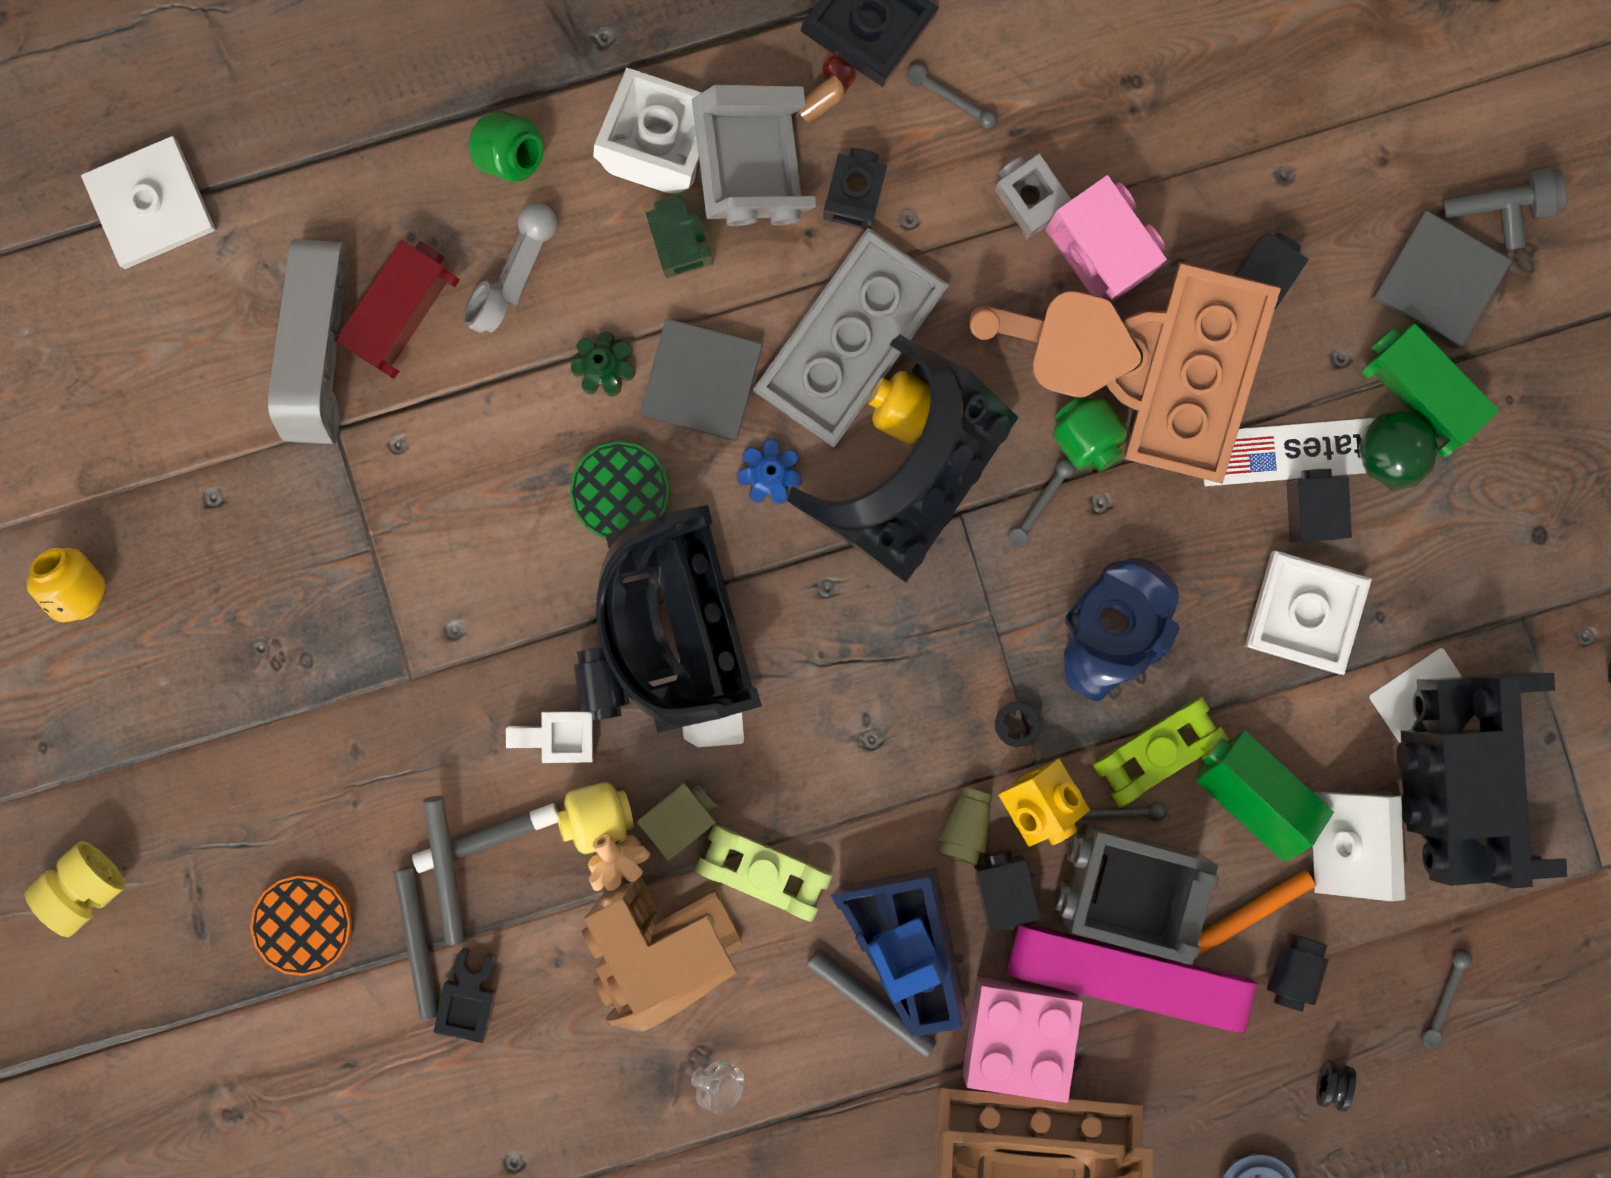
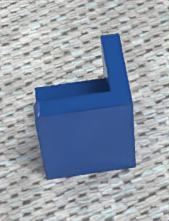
M915 918L874 936L868 944L893 1003L941 984L945 977L946 971L921 918Z

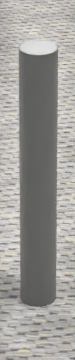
M431 796L425 798L423 802L446 945H457L465 941L444 797Z
M414 868L399 869L393 872L420 1020L437 1017L439 1007Z
M816 950L806 964L809 969L921 1056L926 1058L936 1045L934 1039L929 1035L912 1037L894 1008L819 950Z

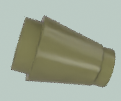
M963 788L961 796L937 839L942 842L939 854L967 864H978L980 854L986 855L992 795L972 788Z

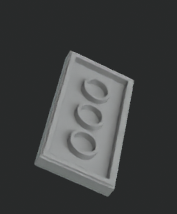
M867 228L754 387L753 392L834 449L868 402L877 382L881 378H885L902 354L889 345L891 341L900 334L912 340L948 289L949 284L870 228Z

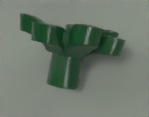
M600 332L597 337V343H593L587 338H583L577 343L576 348L582 355V358L576 359L571 363V372L576 377L585 376L581 387L585 393L594 394L599 386H603L606 395L613 397L621 392L619 378L626 381L634 378L636 373L635 367L625 362V359L633 354V348L628 342H619L614 345L615 337L612 333ZM603 358V361L597 364L598 360Z

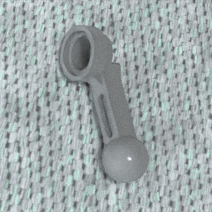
M531 203L522 209L518 217L520 232L499 280L496 283L483 281L475 288L464 310V326L478 333H482L485 330L493 332L502 322L508 303L517 306L520 294L543 242L551 239L557 230V216L548 205Z

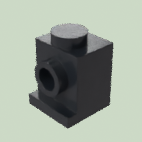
M851 148L849 156L838 153L824 207V220L867 230V228L872 230L887 165L878 163V154L859 148ZM853 176L863 178L866 182V187L861 191L855 192L848 187L847 181Z

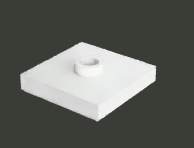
M173 136L81 175L117 262L124 269L216 231L180 144Z
M1276 550L1272 551L1244 647L1344 675L1372 579Z
M1314 792L1316 796L1334 811V814L1313 845L1315 893L1384 901L1405 900L1401 796Z

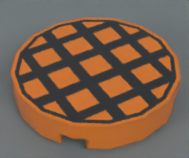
M300 874L283 878L265 890L253 908L250 930L254 946L267 964L282 973L305 976L321 972L338 960L349 945L353 931L352 910L350 902L339 887L321 876Z

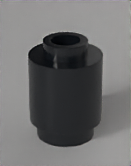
M596 648L577 651L578 664L574 665L580 711H591L592 720L622 716L621 706L629 705L630 698L612 672L603 649Z
M1292 933L1287 934L1285 944L1279 943L1266 990L1276 993L1274 1003L1301 1012L1304 1010L1305 1003L1316 1005L1329 959L1325 957L1328 945Z

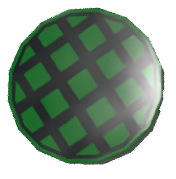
M617 441L599 445L581 459L573 472L570 487L573 510L584 527L601 538L606 539V534L663 515L668 509L670 488L667 473L655 455L638 444Z

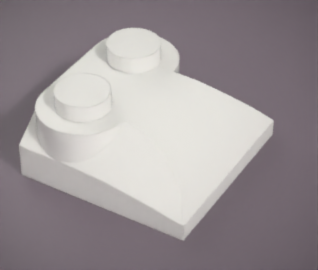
M626 68L594 144L593 157L612 175L666 193H680L687 190L695 181L699 164L692 99L702 92Z

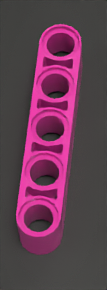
M1025 923L1017 926L1006 971L1007 974L1025 981L1239 1033H1246L1258 984L1251 979L1194 964L1189 965L1141 951Z

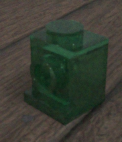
M682 195L661 199L654 203L655 210L645 212L666 278L713 265L709 247L706 246L699 249L697 245L706 242L699 214L696 212L688 215Z

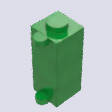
M1415 323L1400 331L1393 326L1371 346L1376 354L1360 371L1367 379L1375 374L1414 415L1424 420L1432 428L1434 436L1442 443L1438 452L1444 458L1449 456L1458 447L1463 446L1499 411Z
M1245 730L1228 742L1221 737L1202 757L1205 763L1197 771L1199 776L1195 781L1283 862L1312 847L1334 814L1330 807Z

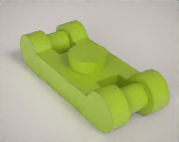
M1202 696L1186 703L1103 755L1092 764L1099 777L1105 776L1114 791L1111 793V796L1118 807L1129 804L1148 789L1203 756L1221 737L1226 741L1229 740L1222 727H1215L1207 712L1210 708ZM1190 723L1198 738L1185 744L1177 730ZM1133 758L1142 773L1130 779L1122 765Z

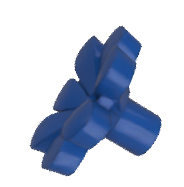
M773 439L764 442L763 452L761 453L755 448L749 447L742 454L743 460L749 467L740 469L737 472V481L743 486L752 484L753 487L749 492V498L755 503H762L766 495L769 494L774 504H783L788 498L785 488L787 486L798 488L802 483V475L791 469L799 461L797 453L793 450H787L783 454L779 453V442ZM769 467L773 468L775 474L769 475L766 469Z

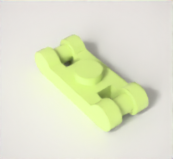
M716 824L713 825L708 839L712 842L706 856L699 857L694 868L696 873L786 910L809 922L814 921L819 907L815 904L821 890L828 889L833 877L832 874ZM730 849L744 854L737 870L723 865ZM790 874L803 880L797 896L783 891Z

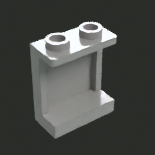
M713 85L692 99L707 219H726L728 226H744L756 223L757 218H770L772 225H789L800 222L801 214L817 207L816 196H802L791 117V114L806 107L803 86Z

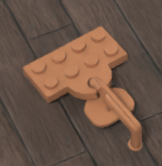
M1179 261L1165 311L1143 310L1126 316L1121 320L1109 300L1078 291H1066L1057 295L1050 302L1045 319L988 305H977L971 312L970 329L972 334L981 340H988L997 333L1037 342L1033 372L1039 384L1048 390L1081 398L1107 385L1108 389L1121 403L1137 410L1124 454L1126 460L1223 484L1281 288L1276 285ZM1135 343L1138 344V346L1141 348V350H1142V357H1141L1140 352H1139V349L1137 348V346L1135 345Z

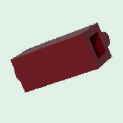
M401 239L334 341L395 379L400 371L392 365L445 285L448 283L455 288L461 279L441 265L445 257L422 241H419L414 248Z

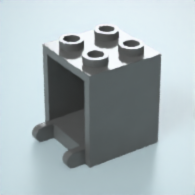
M1084 823L1082 833H1074L1070 842L1067 861L1074 864L1069 882L1061 881L1055 899L1054 909L1061 911L1060 921L1073 934L1193 965L1194 958L1199 957L1201 947L1198 946L1212 889L1213 886L1217 887L1220 876L1216 875L1219 864L1200 853ZM1105 854L1107 856L1095 901L1091 902L1102 856Z

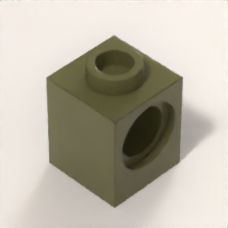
M686 780L637 820V823L667 861H669L717 822L718 818L712 811L718 807V804L702 784L699 783L693 788Z

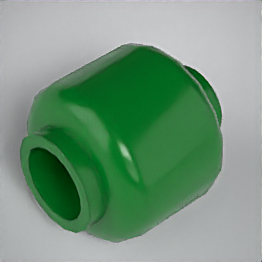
M503 111L489 112L481 117L472 129L469 138V154L473 164L482 173L511 183L520 182L533 175L543 158V138L540 130L531 120Z
M1088 396L1078 397L1064 406L1055 415L1054 419L1057 421V424L1053 430V438L1072 465L1077 469L1084 470L1095 466L1101 472L1111 467L1124 455L1120 447L1128 436V430L1109 403L1103 398L1089 399Z

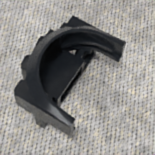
M1523 672L1417 679V691L1413 695V711L1417 719L1411 730L1401 731V743L1397 747L1396 756L1398 767L1402 772V819L1407 825L1408 832L1420 834L1427 842L1423 846L1422 859L1424 867L1429 873V880L1450 886L1493 883L1514 889L1533 887L1532 879L1567 877L1566 859H1542L1541 856L1531 855L1521 693L1555 691L1554 673ZM1476 715L1480 722V729L1463 730L1469 720ZM1475 838H1487V845L1483 847Z

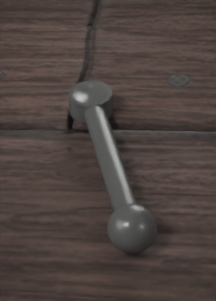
M916 64L908 69L907 80L912 86L923 85L977 118L980 126L984 129H992L997 125L998 117L994 111H983L927 76L926 69L922 65Z
M1063 458L1057 462V473L1021 526L1009 533L1008 541L1011 546L1021 548L1027 544V533L1063 480L1074 474L1075 467L1068 458Z
M1156 801L1148 807L1090 809L1088 813L1074 824H1078L1081 819L1149 817L1153 821H1161L1167 815V808L1163 803Z
M1460 949L1452 955L1454 967L1431 1027L1424 1029L1421 1033V1042L1429 1049H1437L1443 1043V1036L1440 1033L1441 1027L1464 969L1472 964V955L1467 950Z

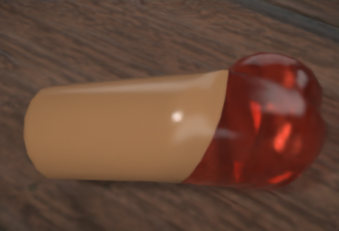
M836 55L826 60L822 66V71L829 79L805 96L806 107L798 111L807 123H811L838 104L856 79L855 68Z

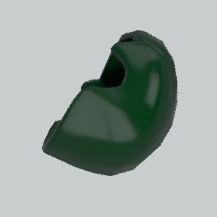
M1405 411L1379 415L1365 428L1359 445L1362 465L1368 476L1383 483L1389 490L1395 491L1419 485L1432 472L1439 449L1432 428L1418 416Z

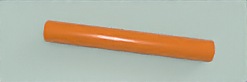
M1305 869L1201 931L1198 946L1201 947L1199 956L1316 887L1310 874Z

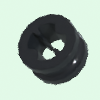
M1021 702L1010 703L1003 707L995 720V731L999 739L1006 745L1013 747L1026 746L1032 743L1038 736L1041 727L1040 717L1036 710L1030 705ZM1016 710L1027 714L1025 723L1031 726V730L1026 737L1019 733V739L1009 737L1007 734L1010 727L1003 723L1005 716L1009 712H1011L1012 716H1016Z
M1325 1062L1317 1082V1104L1327 1107L1330 1103H1333L1338 1111H1347L1353 1100L1356 1087L1355 1069L1345 1066L1342 1070H1339L1335 1062Z

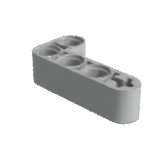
M294 239L290 244L268 392L269 416L284 442L335 444L338 439L340 411L332 388L338 351V342L334 340L341 329L348 277V250L345 242Z

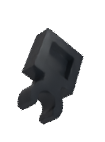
M463 948L455 959V970L460 977V981L447 980L444 983L433 1033L483 1043L487 1035L496 990L483 988L482 985L483 981L493 972L496 965L495 954L488 953L484 960L483 969L478 971L472 970L467 963L469 948Z

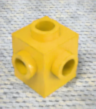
M1059 758L1024 774L998 794L1029 847L1046 839H1049L1051 845L1064 841L1078 831L1074 823L1090 811L1080 790L1074 784Z

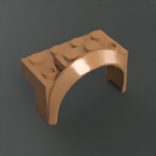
M640 876L634 882L626 880L615 890L605 891L584 918L588 926L582 930L584 940L596 959L603 956L595 969L599 975L593 979L595 988L607 1008L612 1005L615 1006L606 1016V1021L609 1025L636 1032L648 1030L682 1011L737 973L728 955L743 945V942L716 889L662 917Z
M941 1088L937 1094L933 1178H978L979 1160L981 1158V1178H1084L1085 1165L1090 1169V1178H1153L1154 1148H1143V1105L1069 1099L1068 1103L1004 1093ZM1007 1149L1065 1154L1075 1158L1028 1156L997 1152L995 1150Z

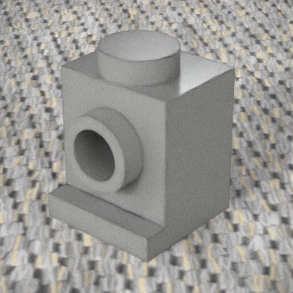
M1040 153L1028 162L1023 156H1020L998 173L1001 180L998 181L994 191L1021 228L1022 234L1027 241L1044 230L1055 212L1071 201V198ZM1024 189L1033 190L1037 194V202L1025 204L1020 197V192Z

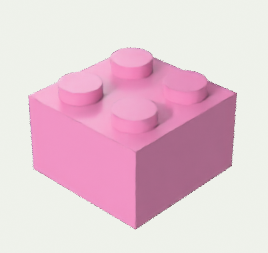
M1107 175L1059 208L1045 230L1090 295L1105 298L1113 303L1148 279L1167 259L1162 253L1166 247L1161 236L1151 225L1148 224L1144 227L1133 212L1136 208V203L1130 192L1120 182L1115 185Z
M977 976L962 1072L966 1087L1068 1103L1083 1005L1079 995L1052 987Z

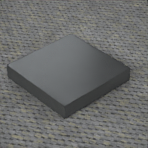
M1426 210L1419 216L1371 299L1415 323L1451 346L1460 348L1472 331L1512 260Z
M666 318L640 415L737 441L761 354L762 344Z

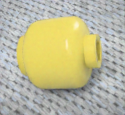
M602 782L569 791L564 801L565 810L556 812L563 842L573 840L577 850L583 854L596 852L592 845L594 840L602 834H609L616 845L626 839L627 830L634 828L631 808L625 791H617L609 782Z

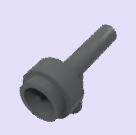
M1550 166L1529 169L1526 174L1525 186L1442 199L1444 218L1447 219L1501 210L1505 249H1517L1526 247L1522 206H1529L1533 219L1553 217L1558 210L1566 209L1567 190L1561 170L1552 171Z

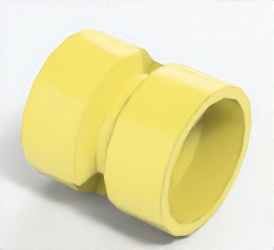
M80 841L57 860L56 866L58 871L51 869L45 871L25 889L24 896L32 912L42 923L60 936L70 937L93 918V907L100 909L105 907L125 889L126 883L116 865L101 850L88 842Z

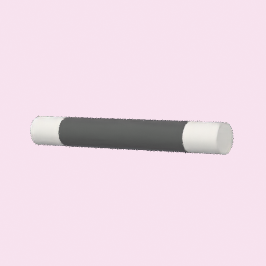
M555 804L543 806L451 840L453 861L558 823L556 816L558 810ZM431 848L412 855L413 863L418 873L434 868Z

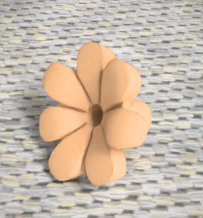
M602 834L597 837L592 846L598 854L591 857L588 862V867L592 873L589 881L593 890L599 891L604 886L607 891L615 890L620 886L621 877L623 876L630 882L636 881L643 873L637 864L646 861L650 856V852L644 846H641V842L633 835H628L624 842L616 845L609 834Z

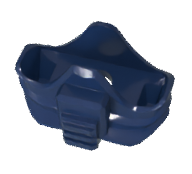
M1130 558L1110 563L1103 569L1099 578L1084 591L1071 607L1065 618L1068 641L1064 651L1065 677L1071 689L1093 701H1100L1112 689L1119 686L1122 682L1134 679L1144 673L1150 664L1153 665L1159 662L1170 651L1180 629L1178 623L1172 620L1179 599V591L1171 577L1159 566L1141 558ZM1110 608L1120 611L1126 618V630L1122 633H1112L1106 630L1101 623V612Z

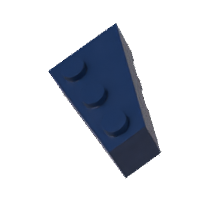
M931 868L839 886L831 894V897L838 910L841 909L854 931L855 939L861 950L865 951L881 978L879 981L892 1003L893 1001L872 957L868 944L874 936L915 918H921L925 924L946 974L941 984L893 1003L910 1035L917 1037L962 1029L967 1018V1010L937 869Z

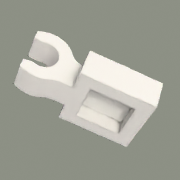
M543 711L542 726H508L506 728V748H542V763L593 762V720L591 711Z

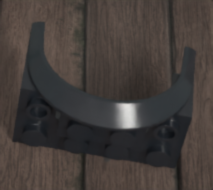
M900 334L889 345L917 363L911 372L929 382L931 394L928 418L924 430L911 454L886 481L859 497L845 501H826L792 486L787 501L815 523L854 546L877 565L907 583L916 568L924 561L926 553L943 528L953 518L954 512L964 497L979 480L982 471L998 447L1007 439L1011 428L1019 417L971 371L912 342Z
M708 505L665 513L605 535L609 550L600 571L596 603V619L601 646L615 677L634 703L654 718L658 733L721 719L762 706L758 690L752 687L710 530V525L713 522ZM643 573H648L652 576L623 583L624 578ZM658 584L663 592L664 603L667 607L676 641V648L680 656V664L668 644L662 627L658 603ZM678 674L675 681L652 686L649 683Z

